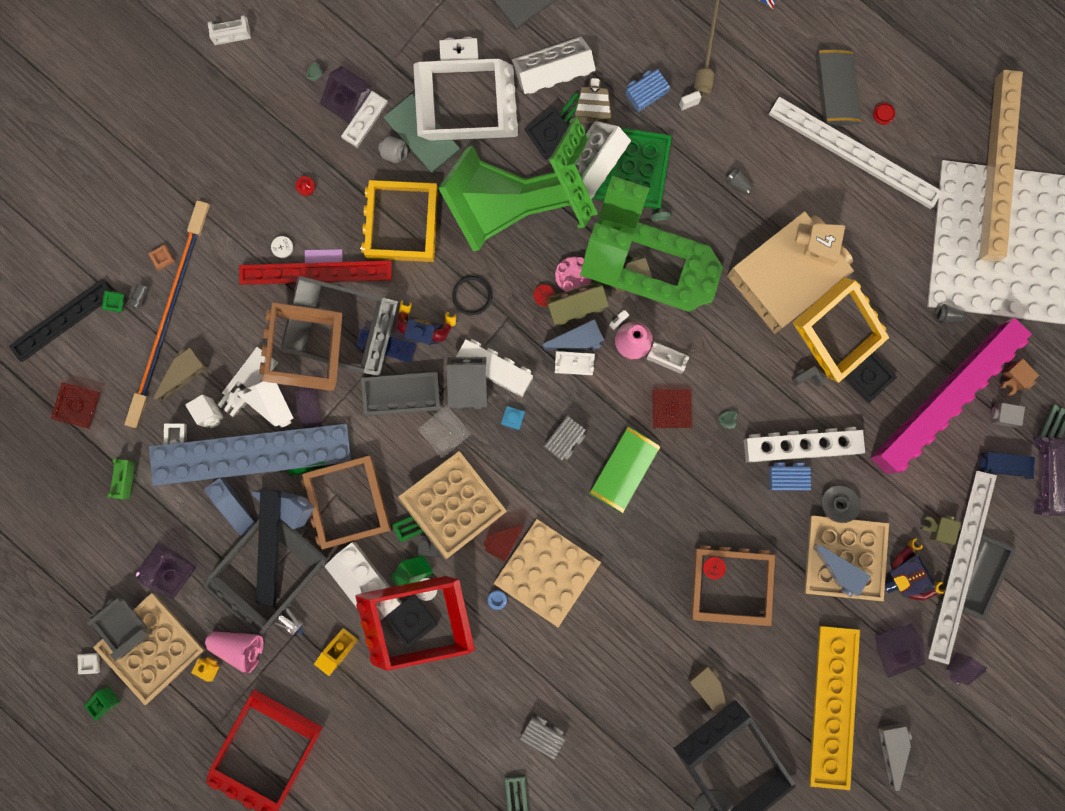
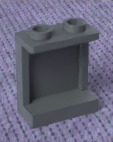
M448 357V407H453L454 409H462L464 407L481 409L487 407L486 357Z
M125 597L112 598L106 603V608L102 611L97 610L90 616L91 620L87 622L88 626H93L113 651L110 655L114 661L122 659L153 634Z

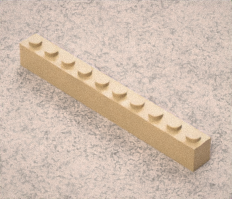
M1003 70L995 78L979 260L999 262L1007 257L1023 72Z

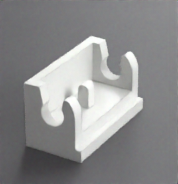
M245 15L241 16L240 20L219 24H212V21L208 22L209 36L214 45L251 39L248 19Z
M653 342L646 359L682 374L690 356Z
M556 351L555 373L593 375L595 354Z

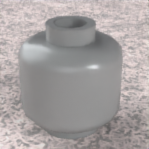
M388 136L379 144L380 155L386 161L397 164L407 157L408 148L401 139Z

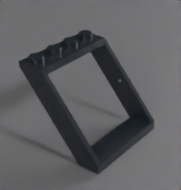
M736 700L673 749L714 811H723L695 770V767L748 726L777 770V773L730 811H767L796 786L752 717Z

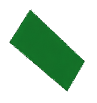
M309 465L313 467L305 466V468L287 470L290 476H295L326 468L327 465Z

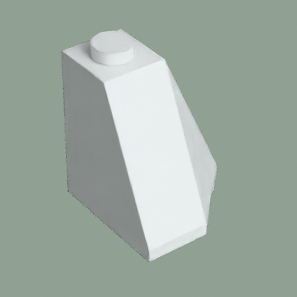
M261 381L237 392L240 398L275 427L280 425L282 428L291 424L290 420L293 419V416L277 383Z

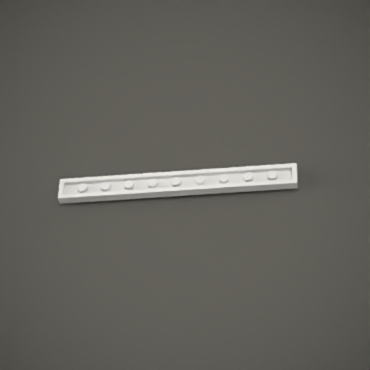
M781 97L778 98L769 113L776 120L930 209L934 207L942 193L941 190Z
M976 471L928 659L949 665L997 475Z

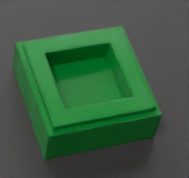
M105 290L102 310L122 313L125 293Z

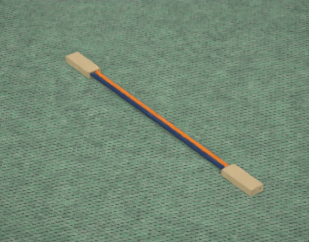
M196 201L187 229L189 233L188 240L139 391L134 393L124 424L126 426L137 429L139 427L148 399L146 396L148 385L196 237L201 235L210 207L208 203Z

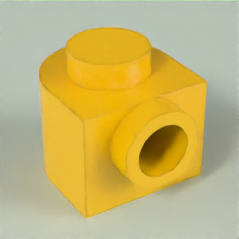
M209 656L206 659L198 658L191 673L210 682L214 680L220 665L217 664L218 660Z

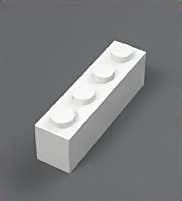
M465 339L456 357H486V378L520 397L524 396L533 379L532 371L523 366L521 368L514 365L515 362L511 359L498 357L497 352L490 348L487 350L481 348V344L473 339L471 341Z

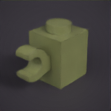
M943 515L942 517H935V520L932 517H923L924 520L929 522V526L921 527L920 529L931 531L930 540L947 545L956 544L961 522L954 521L955 517Z

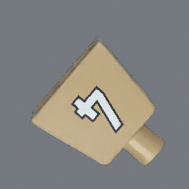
M813 224L809 228L808 233L797 232L795 243L805 245L804 255L834 266L839 260L845 226Z

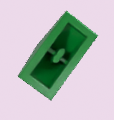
M419 556L402 561L391 575L394 584L399 586L421 581L433 573V570L425 557Z
M106 687L97 691L84 707L96 722L118 705L120 700L110 687Z

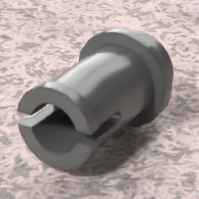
M137 283L131 299L128 298V305L137 309L143 306L142 301L149 288Z

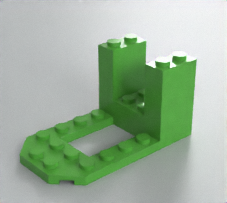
M612 176L598 223H595L588 243L580 276L688 312L695 310L703 304L707 305L713 302L723 266L711 247L639 223L638 221L650 188ZM631 242L684 258L685 262L677 286L624 269L623 266Z

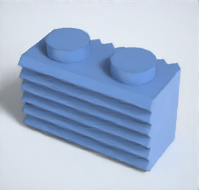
M658 69L653 72L649 70L642 76L641 80L638 82L634 80L627 85L625 95L636 111L640 112L667 94L670 86Z
M774 463V467H768L769 490H811V467H805V463H793V467H786L785 463Z

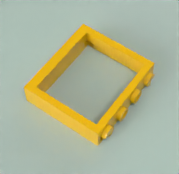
M369 180V185L365 187V198H368L367 205H364L366 223H363V235H365V242H362L361 252L364 253L366 259L434 262L438 205L437 183ZM375 190L429 192L425 252L372 249Z
M845 277L792 322L826 376L838 383L889 339L885 332L886 327L879 322L878 314L870 307V301L861 292L860 284L856 280ZM847 294H850L873 334L836 366L811 326Z

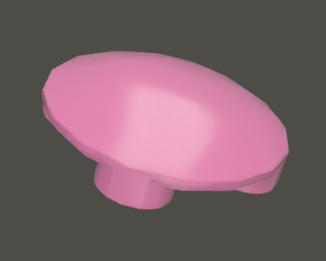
M568 257L558 264L555 278L559 288L564 292L592 282V279L580 276L584 258Z

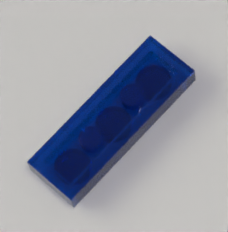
M361 329L356 344L357 348L365 350L370 331ZM389 337L385 356L411 363L417 345Z

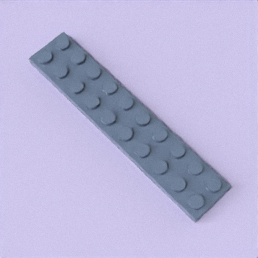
M347 424L149 446L153 486L305 468V466L313 467L309 465L340 464L351 461Z

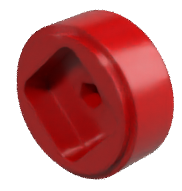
M303 176L296 181L295 187L300 195L310 196L314 193L315 183L310 177Z

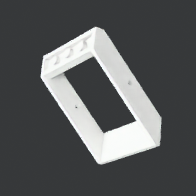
M501 59L429 61L413 64L417 135L419 137L434 141L518 136L513 65ZM495 71L499 127L435 130L432 73Z

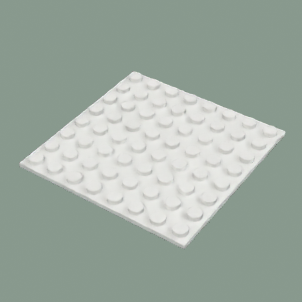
M942 160L939 190L942 193L937 201L927 307L937 308L939 305L946 304L965 312L1065 324V175L1014 170L1007 257L999 262L979 260L987 166Z

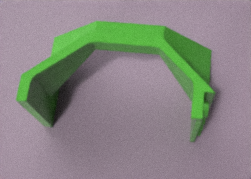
M578 117L570 119V126L549 159L555 172L531 178H522L483 162L478 157L473 146L467 147L439 186V190L473 251L480 250L488 238L531 214L572 206L579 221L577 224L578 228L586 227L591 216L598 215L576 168L592 134H585V129L580 124Z

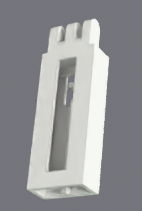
M256 347L222 392L225 396L218 406L222 408L228 403L224 411L228 413L233 407L234 409L230 413L232 417L248 404L238 397L237 392L241 391L240 386L243 384L246 387H250L262 381L263 374H259L260 363H264L265 356H261L262 350ZM272 357L270 371H272L278 364V362Z

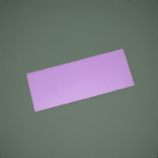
M342 249L305 250V263L342 262Z

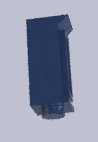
M993 452L981 453L978 466L980 472L1023 476L1025 479H1034L1035 457Z

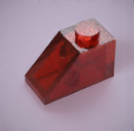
M519 525L493 533L492 536L488 535L483 544L486 546L484 551L505 562L523 527Z

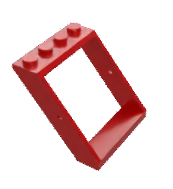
M443 576L355 595L356 607L359 611L361 626L366 637L365 643L370 653V662L375 667L389 671L466 655L475 650L459 579ZM443 589L455 644L389 657L376 602Z
M253 690L208 772L206 783L212 789L224 792L228 798L242 802L248 809L280 811L315 746L323 727L260 692ZM251 707L311 740L278 803L269 800L217 771Z

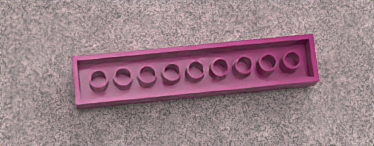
M1016 318L999 324L870 458L886 474L902 473L909 466L908 462L912 458H917L923 452L921 448L925 444L929 445L936 438L935 434L939 430L943 431L949 425L948 420L952 416L956 417L963 410L961 407L965 403H970L976 397V391L985 388L989 384L988 379L992 375L996 376L1003 369L1001 366L1015 357L1016 354L1014 352L1018 348L1022 349L1029 342L1027 339L1032 333Z

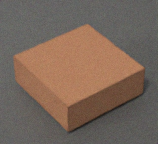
M165 244L148 253L158 271L175 262Z

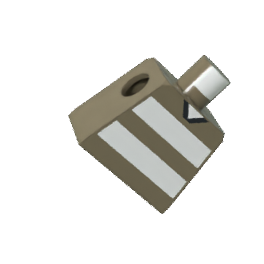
M592 78L589 81V87L581 88L575 112V118L580 117L578 120L581 123H594L597 121L610 124L608 89L600 88V79Z

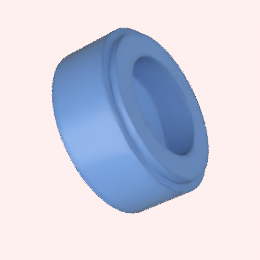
M501 590L492 591L488 596V605L494 610L504 608L507 603L506 594Z

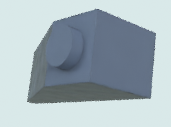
M592 320L542 344L544 350L587 351L591 349V351H595L602 347L601 344L604 342V338L595 320Z
M219 478L204 489L213 504L241 537L246 535L255 525V520L226 479Z
M260 490L253 491L252 495L260 501ZM281 492L280 519L292 529L305 526L315 507L305 497Z
M815 544L813 547L835 583L842 588L841 592L850 597L852 595L860 596L871 576L823 546Z

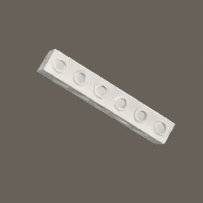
M856 427L844 428L845 431L837 432V428L825 429L826 433H818V430H808L806 434L800 435L799 431L787 432L786 436H780V433H768V437H761L760 434H751L749 438L744 439L746 462L863 454L865 453L863 430H856ZM839 437L845 439L846 444L844 447L839 445ZM821 438H824L827 442L825 448L819 445ZM802 439L808 443L806 450L800 447ZM782 441L788 443L789 448L787 451L781 449L780 444ZM763 442L769 444L770 449L768 452H764L761 449Z

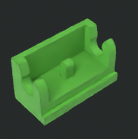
M113 459L114 469L111 489L107 497L130 500L135 461Z

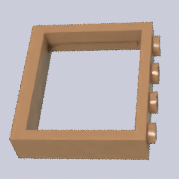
M272 302L271 309L266 311L265 321H269V325L264 328L263 335L267 342L266 345H262L261 356H265L264 363H260L259 374H263L262 382L334 391L337 381L342 313ZM276 317L332 325L327 379L270 371Z
M369 455L302 474L301 484L303 490H306L308 495L306 499L315 507L312 511L311 523L313 528L316 527L318 535L315 538L317 545L321 546V549L392 531L373 456ZM364 464L380 527L327 542L311 478Z
M700 545V549H694L690 619L771 626L775 555L769 554V550H758V553H750V549L738 548V552H733L730 547H719V550H711V546ZM702 556L767 560L764 616L700 612Z

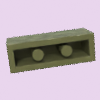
M598 281L545 298L554 325H562L570 319H580L588 313H598L603 311L604 308L609 307L603 285Z

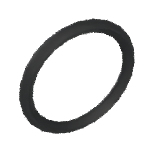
M465 277L457 282L453 289V303L463 314L478 315L484 312L491 303V288L480 277ZM476 280L486 287L488 300L482 309L466 311L459 306L456 292L465 281Z

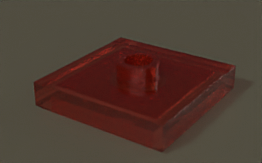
M61 382L50 419L90 429L101 392Z
M691 389L652 390L653 428H692Z

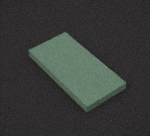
M413 94L383 117L431 174L460 151V148L453 140L430 141L417 135L416 100ZM435 121V130L442 129V127Z

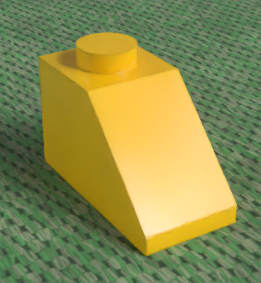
M343 628L322 651L314 665L330 676L351 651L358 639Z

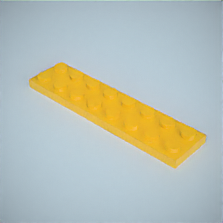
M819 626L809 772L810 787L850 790L860 638L859 629Z

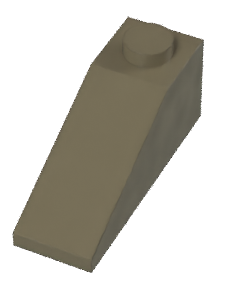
M185 348L178 353L154 395L155 400L163 402L208 369L194 349Z
M704 665L688 681L714 713L717 714L726 707L722 685L717 679L720 675L713 667L708 668Z

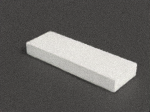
M371 91L342 134V139L358 148L388 104V101Z

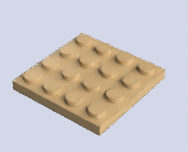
M460 451L398 497L399 501L445 559H448L507 512Z
M810 516L804 593L884 601L889 523L860 520L837 523L828 517ZM815 544L823 546L871 576L860 596L852 595L850 597L841 592L842 588L835 583L813 548Z
M536 519L494 584L556 627H559L601 562Z
M151 593L134 609L153 633L122 659L116 661L110 655L113 651L103 639L93 647L144 705L150 703L206 650L155 593Z

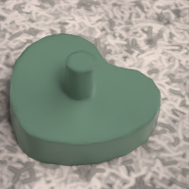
M313 62L307 71L306 78L310 81L318 80L323 73L318 63Z
M659 209V213L651 216V221L668 220L671 218V213L662 212V209Z
M729 410L722 413L718 419L723 427L731 429L736 426L735 420L738 415L736 411Z

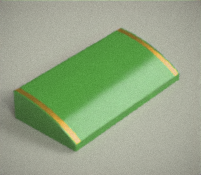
M627 427L589 494L623 513L660 446L632 428Z

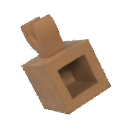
M1020 359L1002 373L1007 381L1003 382L1000 388L1003 389L1009 386L1010 392L1006 395L1011 396L1017 390H1028L1036 383L1034 380L1039 375L1024 359Z

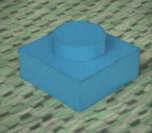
M507 406L501 425L520 430L525 412Z

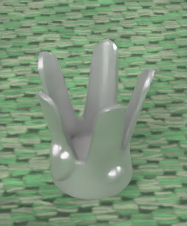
M286 608V613L293 622L284 616H279L278 619L283 625L274 622V624L285 628L292 635L297 631L303 634L300 630V627L303 625L302 621L298 620L289 608Z

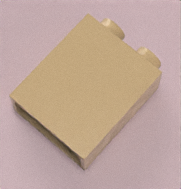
M805 211L733 267L727 275L774 334L820 299L843 277L846 278L854 272L850 266L853 263V258L842 245L839 260L834 266L804 255L805 245L795 243L797 232L808 233L809 228L813 224H825L816 215L810 218Z

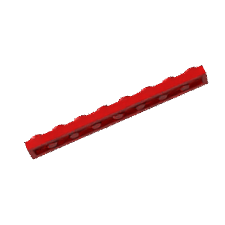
M360 261L239 265V284H296L298 276L325 283L392 281V262Z

